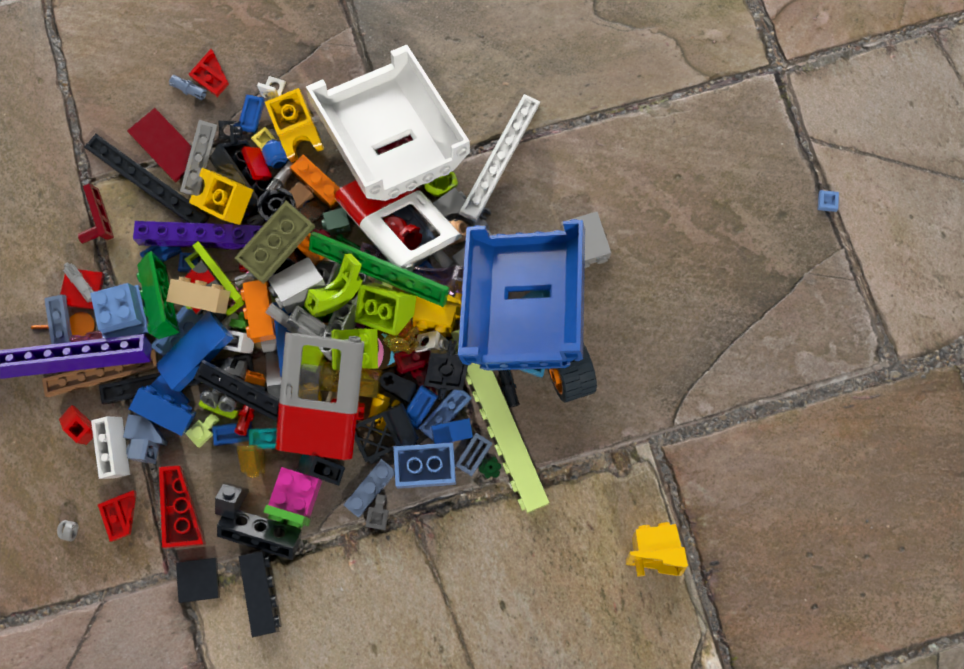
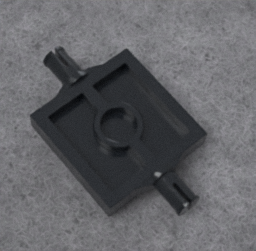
M449 340L447 350H430L424 386L439 389L437 399L439 400L440 398L441 400L445 399L446 390H463L468 365L461 362L458 352L455 351L457 345L455 340L453 342Z

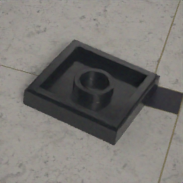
M217 558L176 562L178 603L220 598Z

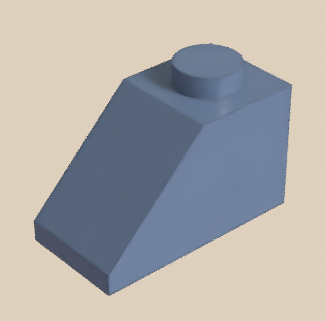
M137 413L135 415L128 414L123 438L128 440L146 439L156 444L167 446L168 442L153 421Z
M131 439V443L128 444L126 449L127 458L133 461L156 464L160 445L146 439Z

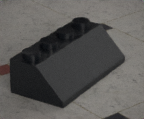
M247 140L218 144L209 160L220 175L253 189L245 212L248 216L258 214L257 202L260 196L265 191H268L267 187L273 178L271 177L269 181L253 180L241 152L244 146L251 147Z

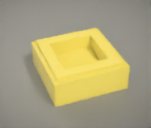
M266 127L251 137L252 141L261 151L267 141L276 140Z

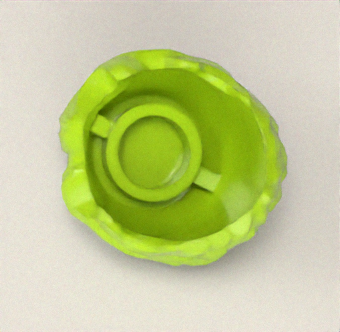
M450 172L448 175L440 176L424 185L426 191L431 195L442 197L453 188H456L458 181L455 173Z

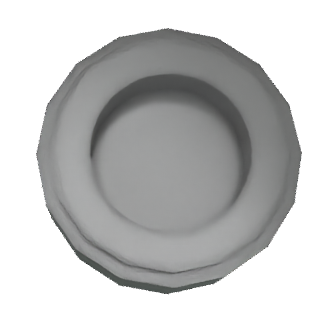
M67 520L62 521L57 528L58 537L72 542L78 533V523Z

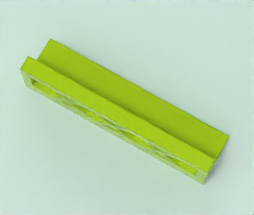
M198 241L192 245L196 251L185 258V261L193 269L195 266L191 261L200 255L224 288L230 291L229 298H233L236 302L226 311V315L230 316L243 306L245 301L242 300L241 294L204 246Z

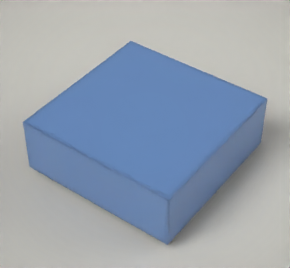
M820 190L818 210L837 212L839 192Z

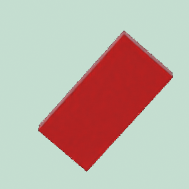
M244 146L241 152L253 180L269 181L272 176L260 148Z

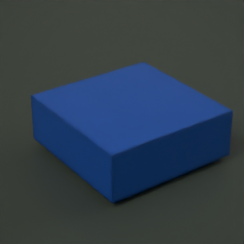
M180 252L179 272L189 273L192 270L185 261V258L192 253ZM200 255L191 261L194 266L200 262Z

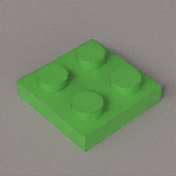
M266 505L264 513L269 514V519L281 523L285 519L288 520V525L301 529L303 525L309 526L311 520L305 516Z

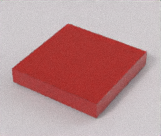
M78 269L94 292L102 290L105 277L103 272ZM65 274L60 295H66L67 306L94 310L92 302L85 300Z

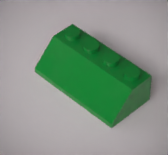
M152 251L148 252L137 265L139 271L137 272V278L142 287L140 294L145 302L143 310L146 317H148V332L157 339H162L178 334L180 330L174 303L166 301L170 285L166 265Z

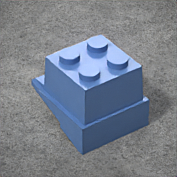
M125 283L90 293L98 330L102 333L103 338L148 333V319L143 310L145 302L140 294L142 287Z

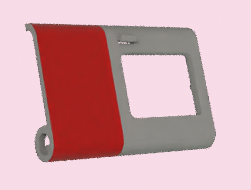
M285 333L275 449L341 460L353 458L364 341H361L360 337L349 336V339L341 340ZM304 345L333 348L341 351L338 393L335 403L299 397Z

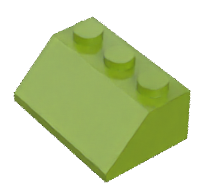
M377 283L361 284L358 290L354 322L396 336L414 316L417 296Z

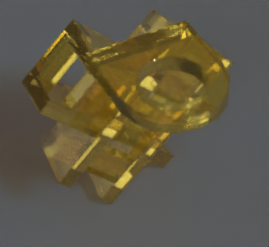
M411 320L401 330L402 334L398 337L387 333L388 336L383 341L390 348V351L394 353L396 351H405L407 354H410L419 346V341L414 337L419 333V327H414L411 324Z

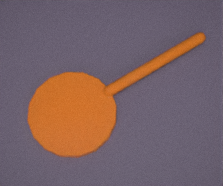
M75 313L69 319L74 339H86L95 330V320L88 313ZM32 325L31 329H49V326Z

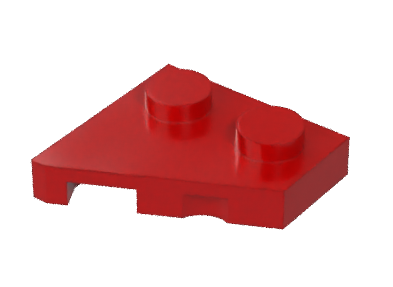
M212 49L206 53L188 74L191 79L217 98L229 85Z
M135 490L97 504L110 542L131 535L137 495Z

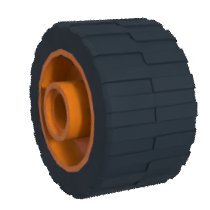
M584 343L582 360H573L570 362V366L566 368H548L554 389L564 403L594 394L597 390L595 370Z

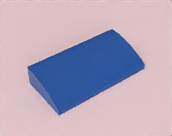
M208 311L169 350L156 366L169 387L174 391L180 392L194 378L203 360L210 362L234 337L211 311Z

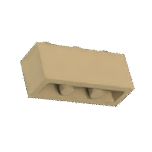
M180 276L179 280H170L167 302L226 314L230 291L223 290L224 286L212 284L209 287L207 282L199 280L191 283L190 278Z

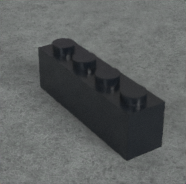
M264 551L238 556L252 638L280 632L279 627H282L280 615L276 613L278 599L276 595H273L272 587L275 586L273 575H270L269 567H271L270 556Z

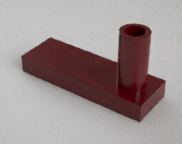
M90 183L84 185L83 189L95 226L78 233L79 241L84 244L98 237L106 240L114 238L99 189Z
M415 348L395 353L393 358L397 366L394 374L404 377L408 371L427 366L430 350L416 352Z

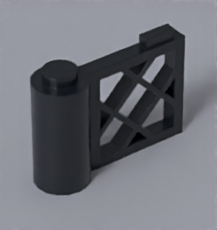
M403 403L394 405L381 413L356 423V428L363 426L368 428L369 432L367 437L363 438L358 436L355 430L354 438L364 461H369L370 464L381 460V455L393 451L394 447L416 445V441L419 439ZM383 417L386 423L384 431L373 427L376 419ZM371 430L382 433L379 443L368 439ZM384 435L392 437L395 444L390 447L382 445ZM366 443L378 446L374 454L367 455L365 451Z

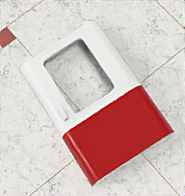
M356 180L341 187L335 193V200L391 264L408 271H413L416 262L462 238V235L418 187L386 201L366 198ZM409 204L414 205L440 234L439 237L413 251L409 250L382 220L383 217Z

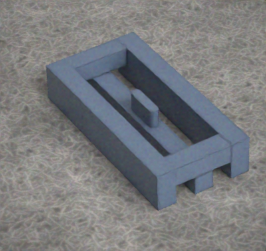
M476 433L455 467L472 477L493 443ZM477 439L481 440L466 465L462 466L461 464ZM483 444H487V446L485 447V449L483 450L480 457L478 458V460L476 461V463L470 471L468 468L471 465L472 461L478 454Z

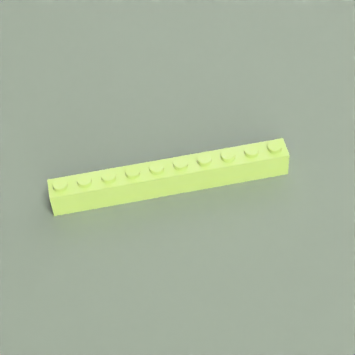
M459 330L452 332V339H450L452 340V342L453 340L457 341V351L459 345ZM471 363V365H468L465 379L468 385L472 384L475 390L472 392L475 402H480L482 409H479L483 420L487 419L489 423L487 430L490 437H495L497 444L494 446L498 456L502 455L505 462L502 465L505 473H510L512 477L510 484L513 491H518L521 498L518 499L521 510H526L528 514L549 505V500L493 371L480 369V365Z

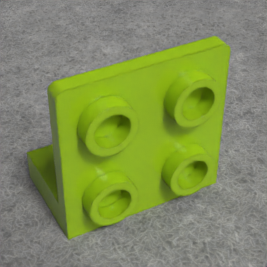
M377 329L331 331L333 339L346 340L349 339V336L360 337L361 341H364L362 368H378ZM332 348V369L340 370L341 351Z

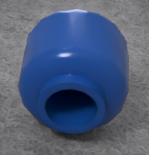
M273 139L266 142V145L262 148L266 164L273 168L283 167L288 158L281 141Z

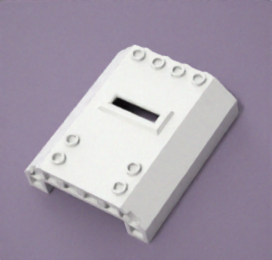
M408 45L390 51L391 64L327 90L324 80L306 86L308 99L366 198L383 201L393 199L404 192L414 190L422 184L430 183L440 176H446L470 153V141ZM409 135L413 138L412 141L378 155L375 151Z

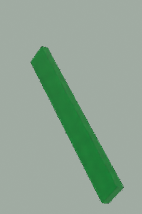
M317 232L310 234L309 251L342 264L345 254H352L362 264L361 273L441 307L446 305L449 287Z

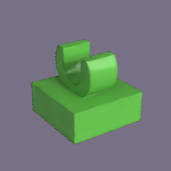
M240 312L239 320L231 318L229 326L246 333V326H249L248 319H245L244 312Z

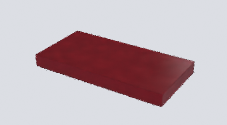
M154 107L129 128L127 132L176 183L185 174L192 146Z

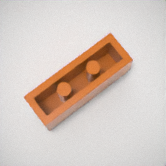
M304 154L290 166L294 176L304 185L307 184L313 190V193L332 211L339 205L335 200V193L340 188Z
M259 280L245 282L241 290L242 300L246 304V308H243L244 317L248 319L249 326H246V333L248 338H251L254 343L276 339L274 319L265 313L272 304L268 281L265 284Z

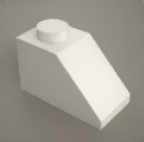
M228 330L234 338L223 349L253 353L254 342L251 338H248L247 333Z

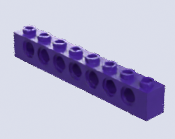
M135 221L133 240L139 246L194 248L192 245L199 241L204 248L242 250L263 226Z

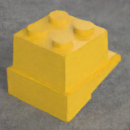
M456 293L455 298L448 294L444 307L417 296L413 316V330H416L419 334L438 331L445 338H451L455 320H460L462 294Z
M670 522L659 523L657 527L642 525L635 530L632 537L633 551L629 552L625 562L626 565L636 567L637 577L645 576L644 568L655 569L660 574L682 576L688 567L685 548L681 546L676 524L670 525Z

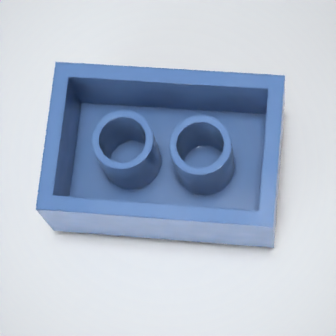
M453 443L394 447L395 485L397 489L456 485Z

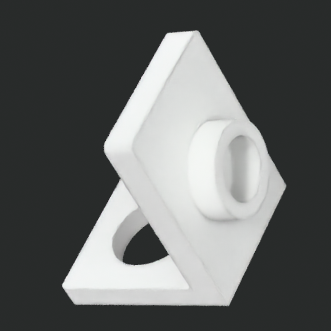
M269 76L266 85L258 83L257 87L262 97L270 100L282 95L286 81ZM272 83H278L280 87L278 90H276L275 87H271L270 85Z
M438 331L418 334L415 351L447 350L449 341ZM429 338V342L425 346H421L422 340Z

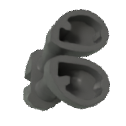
M228 357L220 368L244 380L248 363L239 360L235 367L236 359ZM215 389L203 391L200 395L201 401L212 408H216L218 405L220 410L232 412L236 407V402L233 398L227 395L220 398L222 393Z

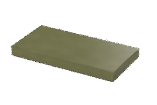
M285 201L237 254L235 259L259 281L265 284L315 228V225L289 202Z

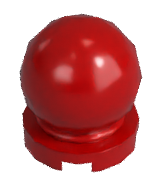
M392 215L382 219L409 250L413 251L419 248L422 240L419 227L412 224L408 225L402 218Z

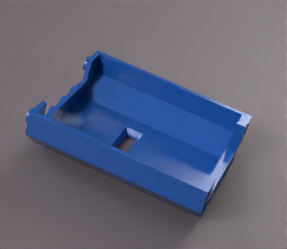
M571 219L563 221L565 231H537L525 234L519 232L508 235L497 234L489 236L486 226L475 225L466 228L458 356L463 364L471 365V363L480 365V369L486 371L566 368L570 366L571 361L583 359L585 226L583 220ZM550 290L549 297L508 299L509 292Z

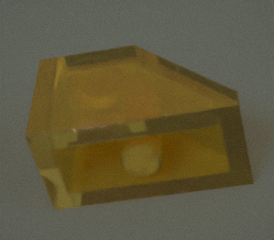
M258 445L237 446L241 472L247 474V477H259V474H265V450Z

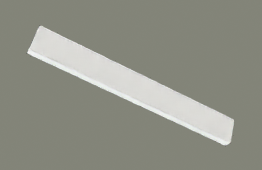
M525 94L523 95L459 212L460 215L477 222L537 111L540 101Z

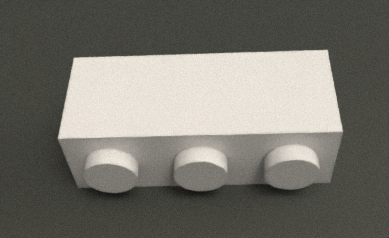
M106 416L92 420L99 479H113L130 475L128 455L126 454V440L123 438L124 426L122 417Z

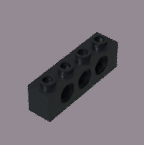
M241 510L238 511L234 519L221 516L217 524V537L290 560H293L301 542V529Z

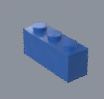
M151 386L139 388L129 407V410L180 436L184 435L188 430L196 412L192 411L193 408L184 403L179 405L174 402L175 399L166 394L162 396L157 393V389Z

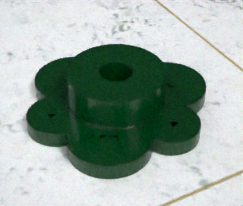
M494 456L489 459L485 458L482 460L479 471L487 479L491 478V476L497 478L500 475L501 464L497 463L498 460Z

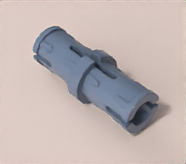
M176 75L171 76L169 80L170 86L180 89L184 94H190L200 100L206 97V89L196 86L190 80L186 81Z

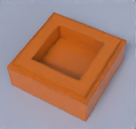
M247 370L244 379L246 382L264 386L266 381L264 374Z

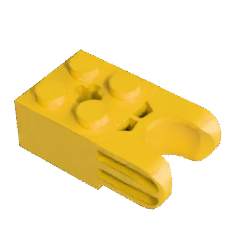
M299 88L265 102L277 135L290 162L297 161L296 149L302 141H310L316 151L324 150L322 140L304 95Z
M202 168L199 176L204 179V190L198 196L191 195L189 203L224 221L240 225L253 189L214 171Z

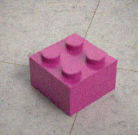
M281 467L268 505L310 518L322 480Z

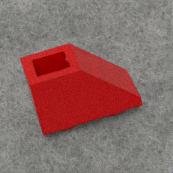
M71 405L59 418L63 431L76 443L87 445L93 439L91 421L74 405Z

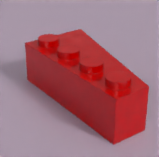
M179 465L159 467L162 548L206 545L183 468Z

